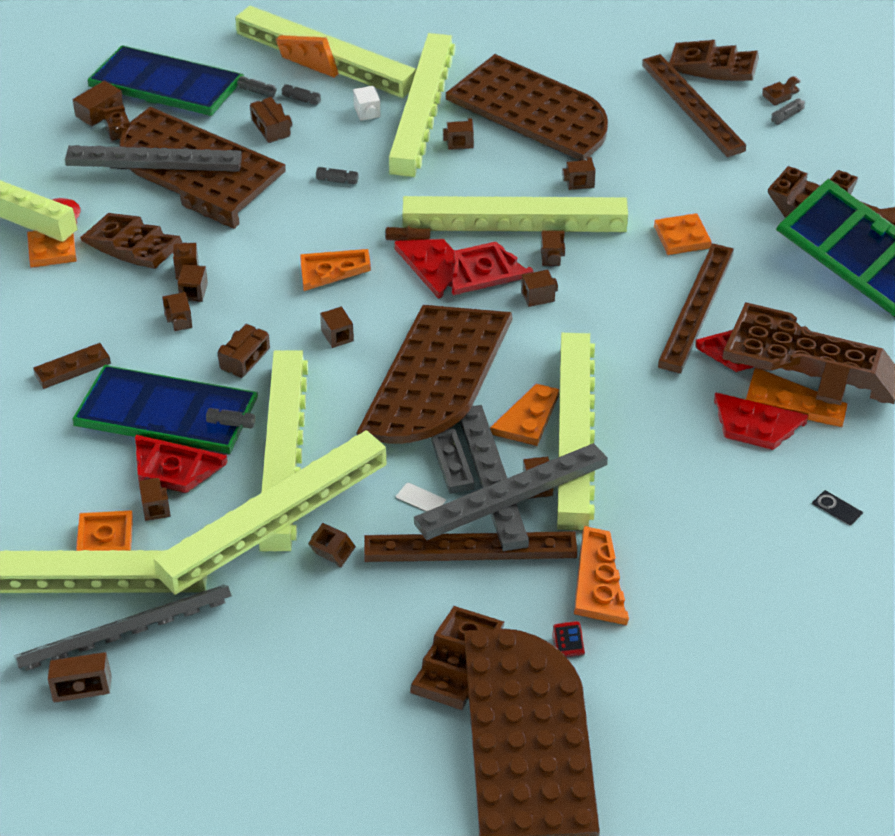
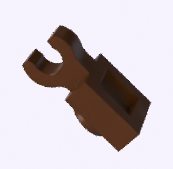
M792 76L784 85L779 81L764 87L762 95L775 106L790 100L792 94L798 93L800 89L796 84L800 83L801 80L796 76Z

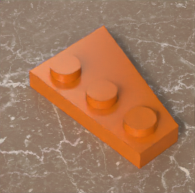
M280 35L276 38L283 58L333 78L339 74L327 37Z
M369 249L300 254L303 291L371 271Z
M535 384L490 427L492 435L538 446L559 398L560 389Z

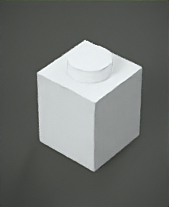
M374 86L353 89L354 108L360 121L381 117L380 99Z

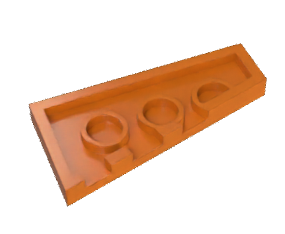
M757 368L754 369L746 400L807 414L810 421L843 427L848 405L845 402L837 405L817 400V391Z
M587 526L583 528L573 614L627 625L629 616L628 611H625L624 607L625 598L619 584L620 575L619 570H616V556L610 531Z

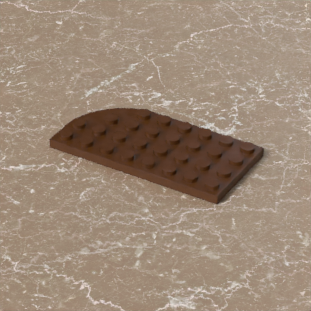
M496 54L492 55L445 93V100L580 161L586 160L587 157H590L598 150L607 137V114L601 104L593 97Z
M153 107L147 108L130 122V127H126L127 130H123L120 139V146L133 148L241 151L240 171L129 168L136 175L180 194L179 188L184 184L237 207L238 212L286 171L285 164Z
M422 305L356 432L357 436L367 430L381 443H411L440 434L459 422L474 404L513 320L512 313Z
M515 629L464 631L479 836H599L600 828L584 691L576 669L560 650L536 635Z

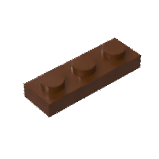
M186 184L179 188L181 203L185 208L196 211L233 229L240 224L237 207Z
M97 343L33 367V371L42 388L45 389L101 368L104 365L111 364V361L102 344Z

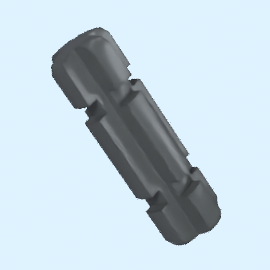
M244 76L239 77L237 82L241 89H249V91L261 95L266 94L268 97H274L277 92V88L274 85H266L264 82L248 79Z
M285 84L282 87V95L285 97H291L306 103L309 101L310 104L318 105L321 101L320 93L314 91L311 93L310 90L294 87L289 84Z
M797 98L771 114V121L779 124L805 108L804 100L802 101L800 98Z
M317 167L316 179L325 181L326 178L327 181L345 183V181H348V184H357L359 179L358 172L349 171L347 173V170L334 168L327 170L326 167Z
M209 408L206 413V421L213 424L220 422V425L235 427L243 425V428L252 429L255 425V415L251 413L242 415V412L221 410L219 412V409Z

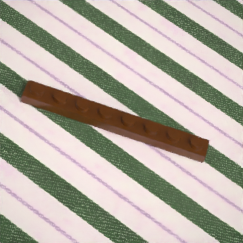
M661 54L643 59L642 66L726 157L746 152L744 141Z
M711 244L661 354L658 368L682 373L731 262L734 248Z
M576 531L526 532L529 539V547L508 551L502 550L497 533L441 534L429 540H426L422 534L364 535L365 562L570 559L577 558Z

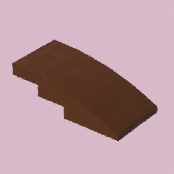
M715 40L675 43L669 63L677 72L691 76L727 81H753L759 54L758 50L738 52L737 45L716 46Z
M107 213L80 237L82 242L105 254L135 265L154 269L173 253V244L183 243L178 235L163 234L160 226L143 224L140 216Z
M453 606L434 634L433 645L422 660V668L411 683L410 693L463 710L469 700L464 631L503 629L505 622Z

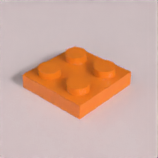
M697 213L656 219L654 221V228L667 255L710 249L712 241Z
M38 231L27 232L31 267L77 262L74 233L62 242Z
M132 510L79 513L76 551H131Z

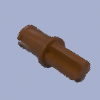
M407 226V228L386 227L385 239L392 241L430 239V228H410V226Z

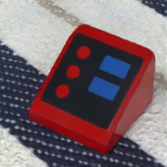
M579 621L553 625L552 638L554 646L566 657L585 655L582 629Z

